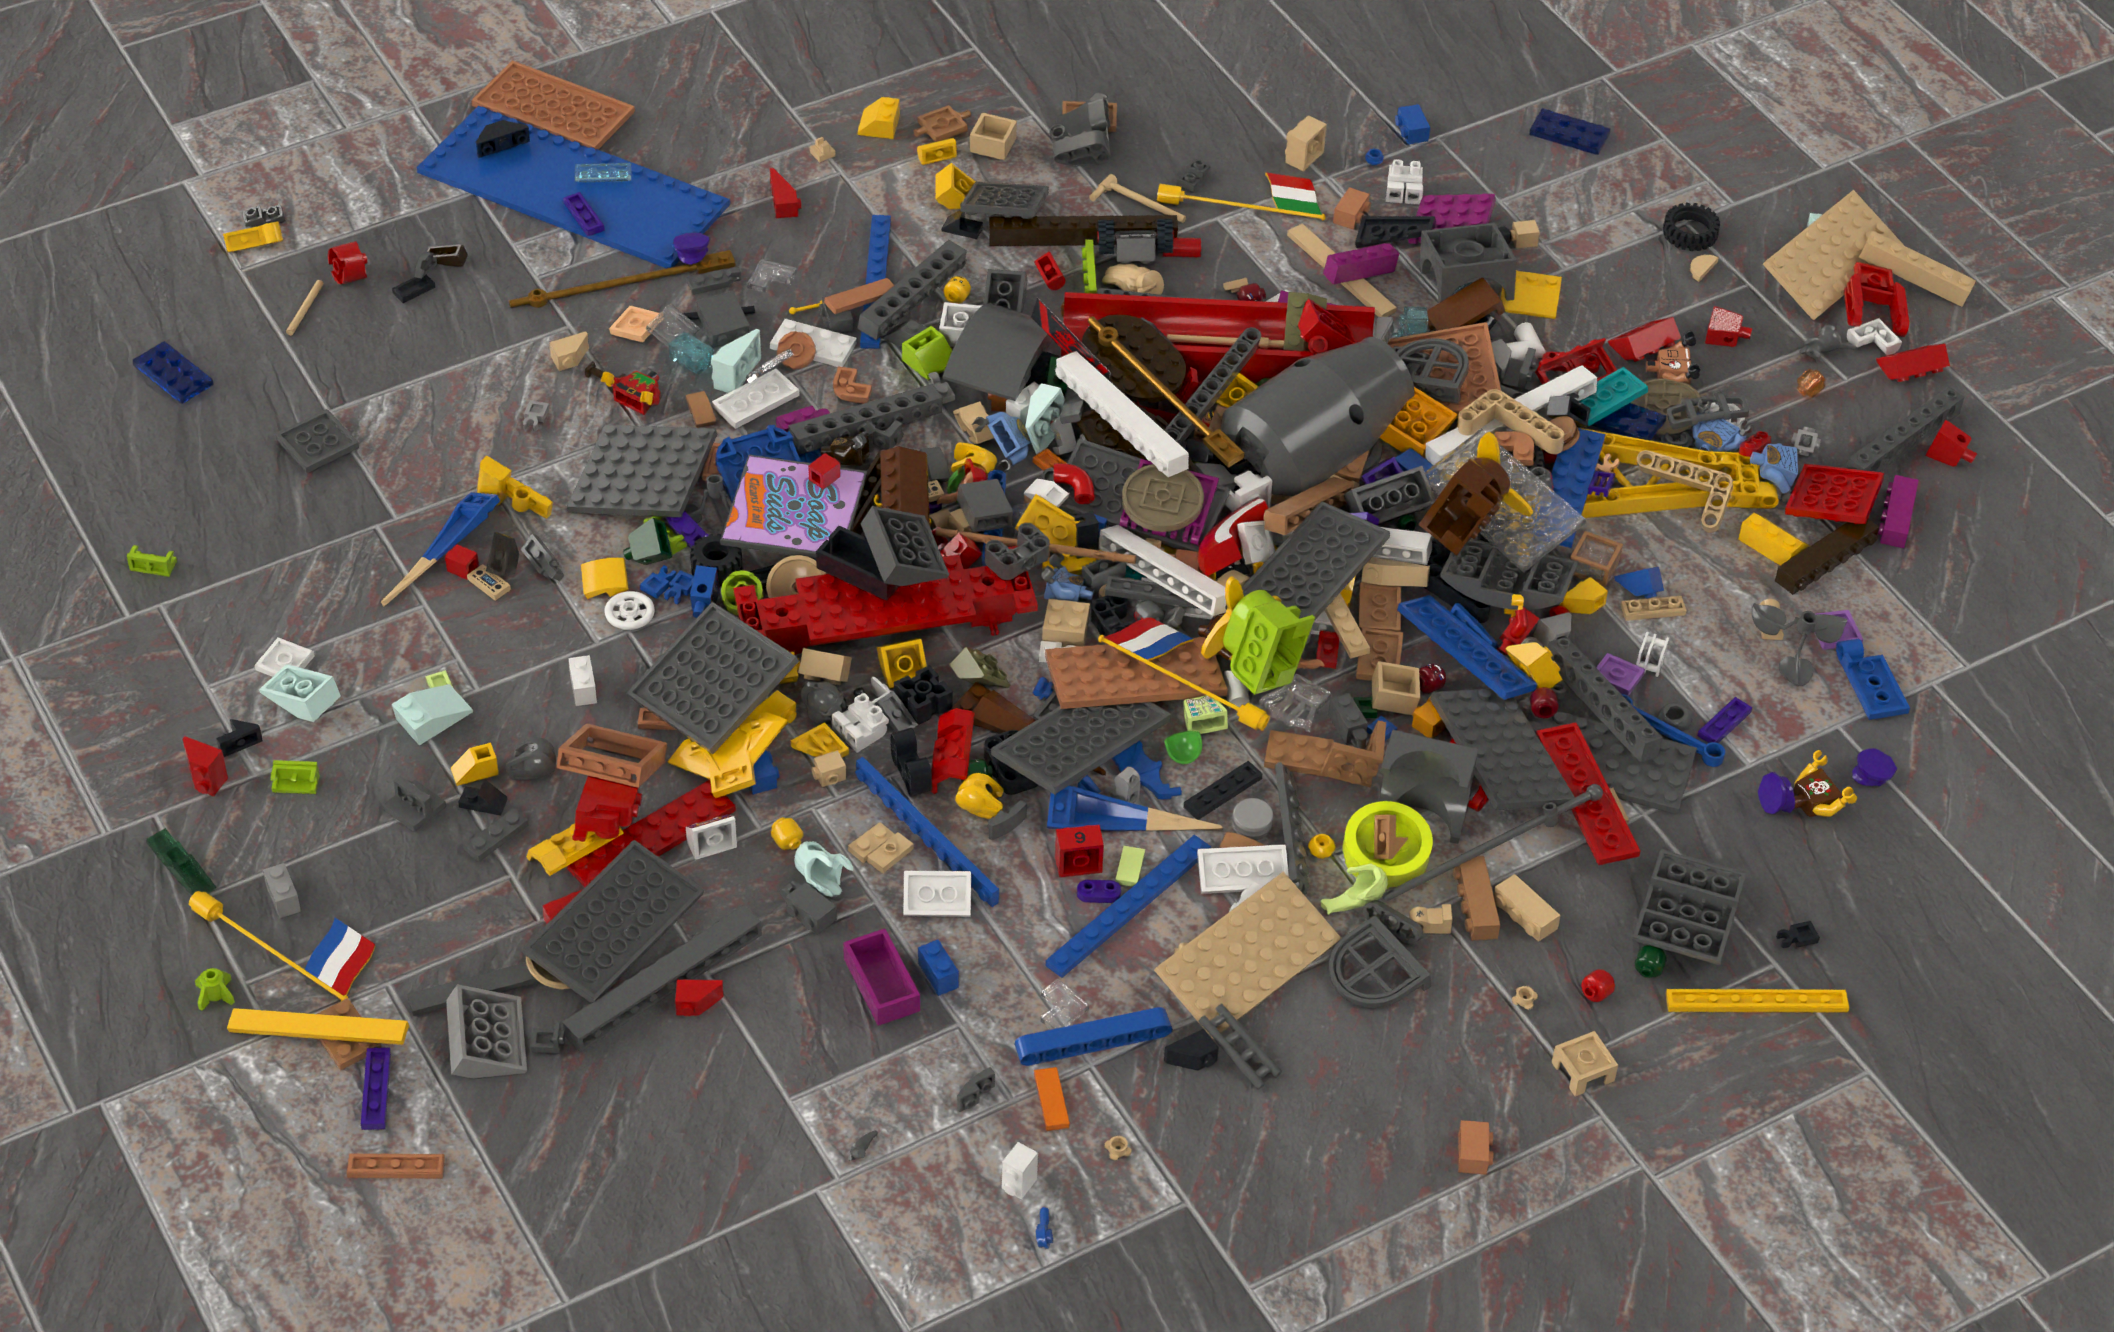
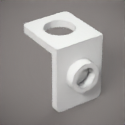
M871 678V691L878 697L872 701L875 705L878 700L891 691L886 684H882L877 678Z

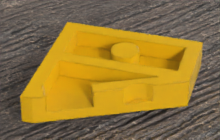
M825 722L791 740L792 748L814 757L839 751L842 758L849 755V748Z

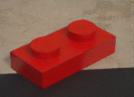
M1320 630L1316 659L1324 663V668L1336 669L1340 639L1336 632Z

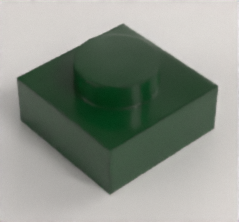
M1372 697L1353 698L1364 718H1377V709H1372Z

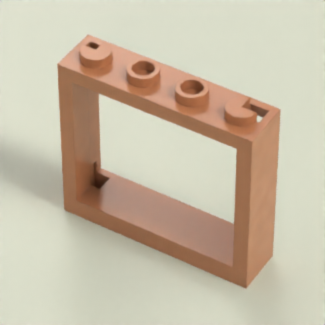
M585 724L559 747L556 768L639 788L665 763L667 743ZM592 737L593 742L587 741V738ZM585 746H590L642 760L639 763L582 749ZM632 774L636 775L637 780H632Z

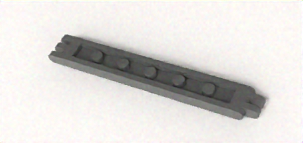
M1278 762L1275 765L1289 878L1306 895L1309 888L1307 876L1309 870L1305 861L1307 855L1303 846L1304 835L1301 831L1302 819L1298 810L1300 803L1296 795L1297 784L1294 780V774L1281 762Z

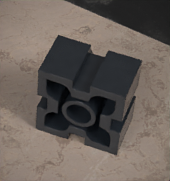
M930 665L916 671L913 678L905 676L894 682V692L918 725L930 720L931 714L936 713L940 715L951 710L953 707V691L944 681L939 683V675Z

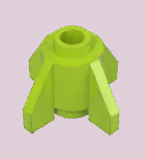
M211 968L203 971L197 977L195 985L201 989L198 999V1008L200 1010H204L210 1003L209 1000L219 1001L223 999V1001L233 1005L235 1002L234 997L226 987L232 980L229 973Z

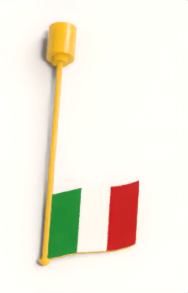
M1266 172L1265 175L1270 182L1272 199L1276 208L1184 195L1185 191H1182L1180 186L1159 184L1157 202L1179 205L1185 198L1322 219V221L1326 219L1325 214H1322L1318 207L1315 188L1311 180L1307 178Z

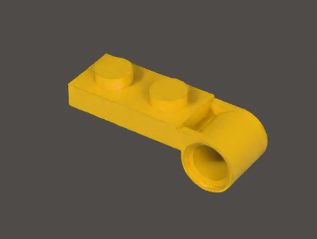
M279 222L223 233L227 253L283 241Z

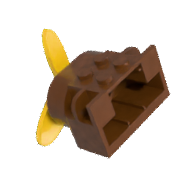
M1487 432L1482 436L1478 444L1477 458L1474 460L1469 458L1453 475L1418 524L1456 556L1471 538L1475 539L1482 531L1480 528H1486L1491 521L1490 516L1493 517L1501 508L1499 505L1502 501L1525 516L1533 514L1531 506L1517 492L1510 488L1509 476L1500 465V450L1494 434Z

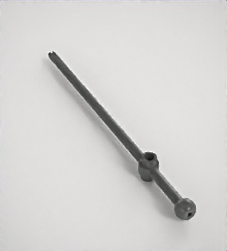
M1592 784L1585 793L1557 807L1555 803L1547 802L1543 805L1541 815L1385 892L1382 898L1385 901H1389L1543 823L1546 827H1555L1559 820V815L1588 800L1598 801L1603 796V790L1599 785Z

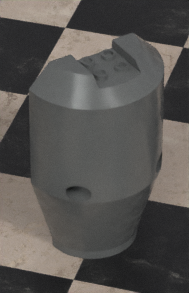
M1367 337L1354 344L1299 359L1227 408L1222 415L1221 431L1244 452V459H1247L1257 472H1261V478L1268 475L1272 479L1271 493L1273 495L1295 496L1324 482L1371 449L1406 402L1414 396L1413 380L1407 366L1391 346L1376 337Z

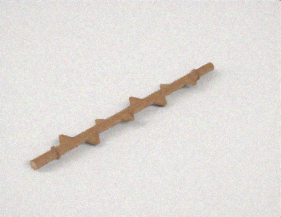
M936 529V536L954 538L960 533L976 542L987 544L991 540H998L1005 546H1017V539L964 532L959 529ZM1050 544L1049 552L1111 560L1112 562L1136 563L1135 555L1116 553V551L1106 552Z

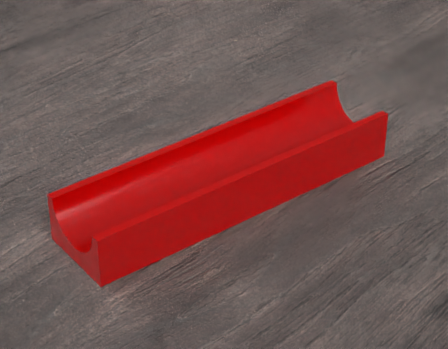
M1065 292L1063 324L1081 343L1086 329L1090 326L1088 319L1094 317L1096 320H1099L1108 315H1129L1144 318L1153 323L1166 337L1168 334L1239 338L1247 328L1253 327L1260 331L1261 337L1269 338V340H1284L1288 303ZM1326 306L1328 312L1349 325L1356 342H1360L1367 337H1373L1375 307ZM1172 342L1174 344L1172 346L1180 352L1185 361L1186 374L1190 367L1197 369L1198 382L1208 377L1232 347V345ZM1258 347L1257 351L1239 373L1256 384L1263 378H1273L1299 359L1314 354L1310 351L1284 350V348L1270 347L1268 349H1260ZM1061 349V357L1067 355V354Z

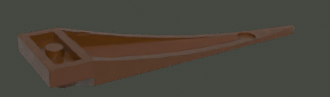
M977 682L952 707V710L958 708L973 711L975 713L973 725L998 733L1009 730L1020 731L1036 721L995 690L990 691ZM1100 766L1092 770L1106 776V771Z

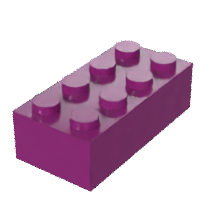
M886 929L843 942L844 960L878 1026L920 1012V994Z

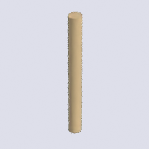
M317 280L287 328L286 333L292 336L322 288L323 281Z

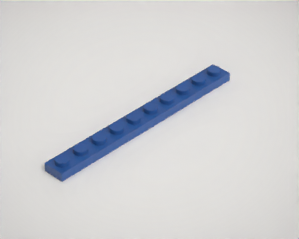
M872 215L866 284L886 278L891 215ZM874 302L864 305L863 312ZM861 331L860 348L880 349L881 336L876 340Z
M864 757L856 760L855 774L859 781L864 782L874 795L877 794L882 799L884 805L887 808H891L896 813L898 819L904 821L914 834L920 836L924 844L929 848L931 847L939 859L945 861L952 871H971V888L978 893L982 901H986L991 907L998 904L999 888Z
M1194 834L1046 960L1045 966L1063 978L1197 864L1198 849H1211V846Z

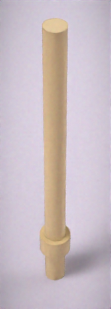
M1167 335L1171 342L1233 345L1238 339ZM1261 337L1258 347L1260 349H1268V347L1284 348V340H1269V338Z

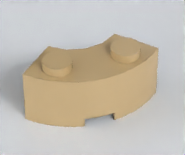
M980 401L953 411L963 432L967 431L971 436L969 437L971 442L979 444L994 438L988 425H985L981 432H975V429L979 426L978 424L972 425L977 417L986 419V416H989Z

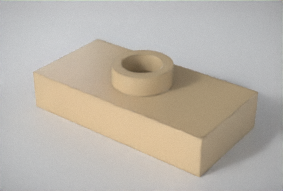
M897 832L869 854L867 862L881 873H885L914 849V843Z

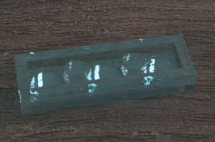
M631 163L575 164L574 177L575 182L631 181L632 168Z

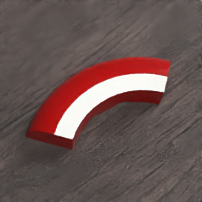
M1255 498L1219 521L1207 533L1199 546L1197 555L1202 574L1209 576L1242 559L1238 549L1242 545L1237 524L1264 521L1265 510L1268 509L1265 500Z

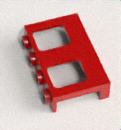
M1602 338L1600 340L1594 339L1582 347L1578 345L1569 352H1560L1551 359L1545 358L1541 360L1535 373L1543 385L1550 381L1546 375L1547 371L1563 367L1566 372H1569L1580 366L1578 359L1591 354L1596 355L1607 373L1597 378V381L1617 371L1602 347L1606 341L1605 338Z

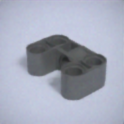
M1023 523L1018 528V547L1009 549L998 540L987 542L985 564L1000 578L1011 580L1048 559L1050 540L1035 525Z

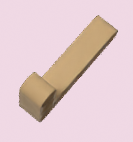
M1498 389L1487 391L1459 412L1458 431L1463 435L1474 434L1495 418L1513 431L1528 434L1533 439L1535 445L1550 454H1559L1563 451L1564 431Z
M1649 450L1641 451L1638 454L1637 463L1640 471L1710 492L1702 514V527L1708 533H1714L1720 528L1733 491V480L1730 475ZM1645 458H1649L1652 460V462L1649 465H1643L1641 463V461ZM1663 464H1669L1671 466V468L1667 471H1663L1660 469V467ZM1682 470H1689L1690 474L1684 477L1680 475V472ZM1703 475H1707L1710 478L1707 482L1699 480ZM1722 481H1726L1729 483V486L1726 488H1721L1718 486V484ZM1714 500H1721L1723 502L1718 507L1712 505ZM1709 518L1716 520L1714 525H1708L1705 522Z

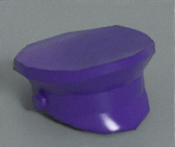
M685 233L676 236L673 240V245L679 259L685 264L692 265L705 257L709 250L707 246L710 239L702 233Z
M1876 748L1866 749L1857 755L1858 764L1852 770V778L1861 785L1881 786L1894 776L1897 767L1892 758Z
M1775 772L1763 776L1758 789V796L1764 811L1770 814H1776L1780 810L1791 813L1795 808V797L1788 778L1778 776Z

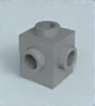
M1804 427L1803 430L1799 429L1798 433L1794 432L1791 444H1794V447L1797 448V454L1809 456V453L1813 454L1814 450H1819L1821 439L1818 438V433H1815L1816 429ZM1804 438L1810 440L1809 445H1803L1802 441Z

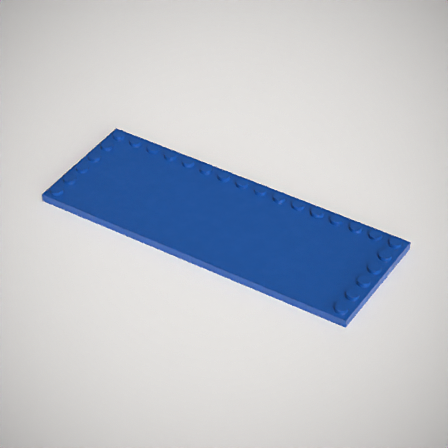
M478 106L417 166V173L664 268L674 267L680 261L673 245V240L676 236L685 233L704 234L730 205V199L603 151L585 147L578 142H572L564 139L562 136L551 134L546 130L538 129L530 124L522 123L514 118H509L481 106ZM505 120L529 127L530 142L478 158L476 140L486 125ZM580 192L604 224L605 231L587 236L563 203V198Z

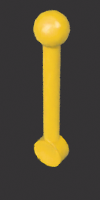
M822 301L799 308L791 307L789 313L794 315L799 311L817 308L819 304H822Z

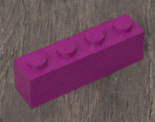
M1384 243L1331 254L1327 257L1323 275L1334 285L1392 273L1395 271L1400 253L1390 243Z
M1895 475L1893 482L1888 483L1886 493L1890 494V496L1886 495L1883 507L1887 509H1883L1881 521H1884V523H1880L1878 534L1881 535V544L1899 548L1905 547L1919 480Z

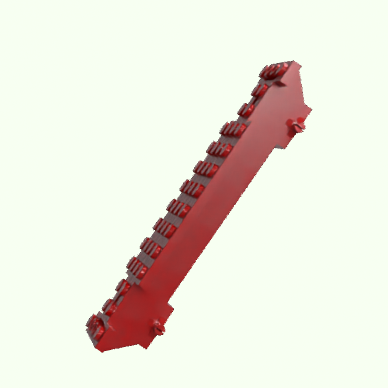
M1012 546V547H1008V548H1009V549H1011V548L1014 549V548H1016V547H1018V546ZM959 554L942 557L949 573L948 578L900 586L888 601L830 574L796 578L798 594L758 600L754 585L733 588L739 619L789 652H794L795 655L802 653L803 648L808 649L807 647L967 622L971 623V627L989 626L991 635L994 636V631L995 635L1000 633L997 625L1012 621V616L1016 612L1021 614L1038 611V604L1028 571L1019 574L1011 580H1004L988 566L963 569Z

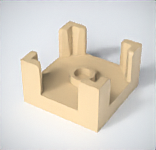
M1595 1031L1556 1045L1554 1048L1552 1064L1556 1070H1559L1562 1063L1570 1074L1569 1088L1574 1096L1583 1094L1586 1090L1587 1082L1606 1075L1605 1085L1615 1081L1618 1064Z

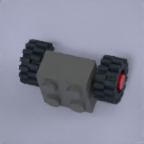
M1157 219V233H1154V230L1117 231L1115 235L1114 220H1098L1099 254H1114L1115 239L1117 240V261H1121V264H1131L1132 261L1149 264L1151 261H1155L1156 239L1158 253H1173L1174 230L1172 219Z

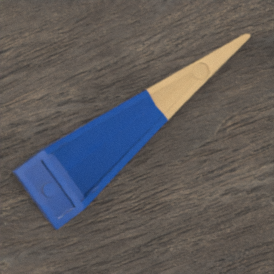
M471 492L461 500L424 555L403 580L381 601L383 607L489 517L487 513L493 511L500 502L498 495Z
M1067 786L1055 795L1053 793L1050 794L1047 828L1082 827L1086 825H1100L1101 831L1223 829L1218 824L1141 806L1074 786Z

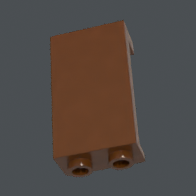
M1482 277L1425 311L1426 321L1424 323L1429 331L1471 325L1494 310L1500 316L1505 313L1502 300Z

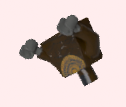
M870 419L862 425L865 431H860L857 436L837 437L831 445H822L821 456L826 453L832 458L837 459L840 465L862 466L870 455L869 436L867 435L875 431V424Z

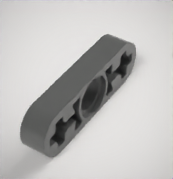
M1374 900L1364 906L1363 914L1367 920L1374 916V910L1371 908L1375 907V911L1378 913L1375 916L1395 937L1405 943L1413 944L1422 938L1423 929L1417 922L1383 902ZM1390 916L1396 918L1398 923L1396 928L1389 924ZM1413 929V932H1412V933H1413L1415 936L1411 937V936H1410L1411 932L1408 931V930Z

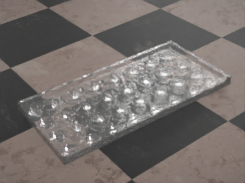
M1482 428L1425 472L1431 490L1437 496L1440 495L1453 475L1469 458L1472 460L1477 458L1479 441L1486 433ZM1498 443L1500 465L1509 476L1510 488L1517 492L1531 506L1533 514L1525 516L1502 501L1499 505L1501 508L1493 517L1490 516L1491 521L1486 528H1480L1482 530L1480 534L1524 573L1585 525L1586 520Z

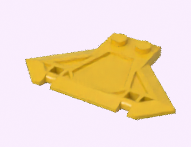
M766 711L759 714V718L753 721L751 717L746 718L714 754H711L694 741L692 742L691 739H686L667 762L709 779L715 799L756 785L753 765L788 720Z

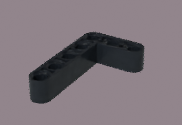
M1433 538L1432 551L1426 565L1430 566L1428 586L1424 588L1452 607L1455 603H1460L1479 623L1487 622L1491 605L1476 601L1462 594L1441 578L1443 570L1441 565L1448 560L1451 551Z

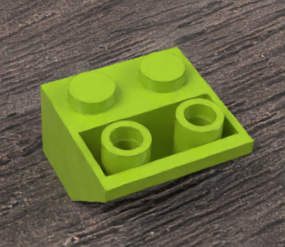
M932 326L902 343V361L927 380L931 379L929 373L936 371L940 374L945 370L952 353L945 336Z

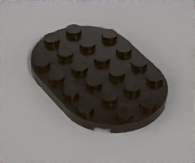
M1108 315L1097 320L1103 327L1115 328L1118 331V341L1174 395L1181 389L1186 375L1185 361L1180 352L1150 324L1141 318L1129 315ZM1091 325L1086 329L1082 338V344L1111 372L1108 380L1126 397L1134 402L1145 400L1149 401L1148 403L1167 399L1113 346L1105 347L1101 345L1098 332Z

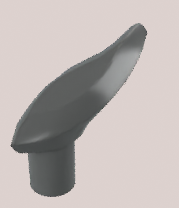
M876 1130L856 1141L850 1150L849 1161L865 1157V1151L869 1147L870 1142L878 1134Z

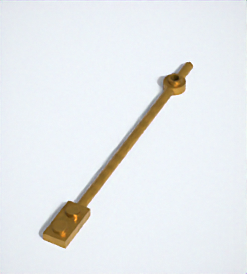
M731 250L705 255L701 261L692 265L686 264L552 292L534 289L529 292L527 297L509 300V305L512 308L530 304L532 307L539 308L545 306L548 300L695 270H697L698 274L733 268L736 267Z
M1094 317L1088 319V323L1098 332L1099 343L1105 347L1113 346L1206 436L1203 438L1204 445L1228 468L1244 458V452L1220 429L1214 432L1211 431L1118 341V331L1115 328L1103 327Z

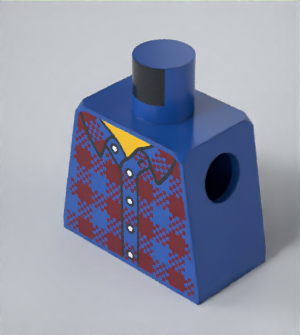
M696 565L690 593L691 606L695 618L712 602L715 604L717 602L720 592L717 568Z

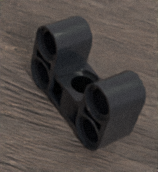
M1106 595L1094 600L1091 604V622L1099 634L1104 635V637L1119 632L1141 619H1135L1127 623L1120 621L1127 616L1128 598Z
M908 728L891 733L892 760L906 785L909 796L931 791V767L926 757L919 758L917 754V740L914 730Z
M1009 730L988 737L984 742V760L987 765H991L993 777L996 778L998 784L1003 788L1004 793L1008 795H1015L1038 786L1034 781L991 755L992 747L1017 733V730Z

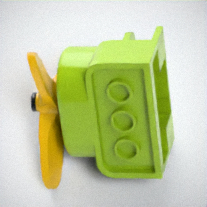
M1234 576L1229 577L1225 586V599L1227 603L1225 609L1227 611L1206 638L1201 648L1202 656L1206 659L1211 658L1225 647L1233 655L1230 663L1232 673L1254 695L1292 683L1315 617L1310 615L1299 619L1301 611L1297 606L1286 608L1278 596H1271L1265 590H1255L1244 596L1240 582Z

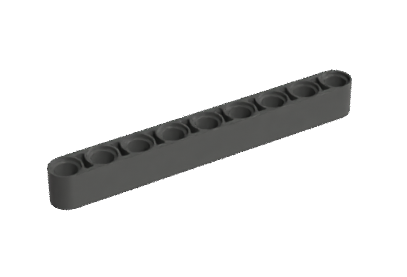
M1250 327L1241 334L1185 404L1200 420L1203 419L1257 351L1261 339V333L1258 329ZM1179 411L1164 431L1179 445H1182L1196 426Z

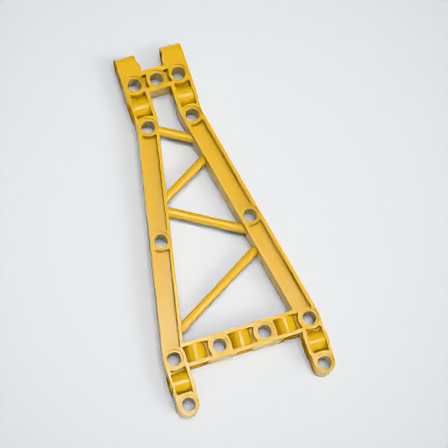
M1589 430L1606 434L1599 460L1603 464L1605 455L1609 453L1611 455L1608 461L1610 464H1612V461L1619 459L1621 463L1638 466V454L1641 451L1649 450L1730 475L1732 480L1735 481H1733V491L1727 507L1771 509L1779 503L1777 487L1774 484L1759 481L1765 479L1760 476V465L1750 463V457L1740 455L1738 452L1704 451ZM1513 456L1500 461V465L1507 474H1519V468L1513 466ZM1649 458L1641 461L1643 465H1649L1652 462ZM1663 464L1660 467L1663 471L1671 468L1669 464ZM1615 468L1611 472L1615 474V478L1623 487L1611 488L1608 497H1603L1604 493H1600V496H1597L1594 491L1591 495L1588 494L1581 518L1704 507L1710 492L1677 482L1657 484L1660 477L1654 475L1646 485L1633 486L1619 469ZM1682 470L1680 473L1689 475L1690 471ZM1707 475L1699 478L1701 482H1707L1710 479ZM1722 481L1718 486L1726 488L1729 486V483ZM1522 497L1533 510L1531 516H1525L1517 512L1504 501L1501 502L1499 505L1501 508L1494 516H1497V514H1499V517L1506 516V519L1511 521V525L1536 523L1544 497ZM1714 500L1712 505L1721 506L1723 502L1721 500Z

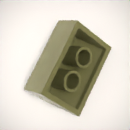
M1288 293L1284 350L1309 351L1308 343L1300 336L1301 331L1298 327L1305 303L1308 299H1311L1326 310L1327 298L1309 293Z

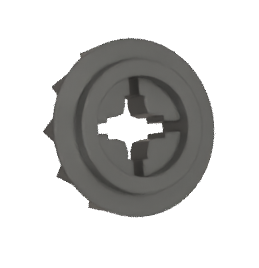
M1686 430L1670 435L1665 433V435L1660 437L1662 443L1688 448L1692 444V436Z

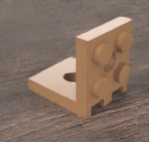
M1377 721L1365 750L1333 742L1321 768V775L1371 787L1372 778L1376 777L1378 773V765L1383 762L1386 722Z

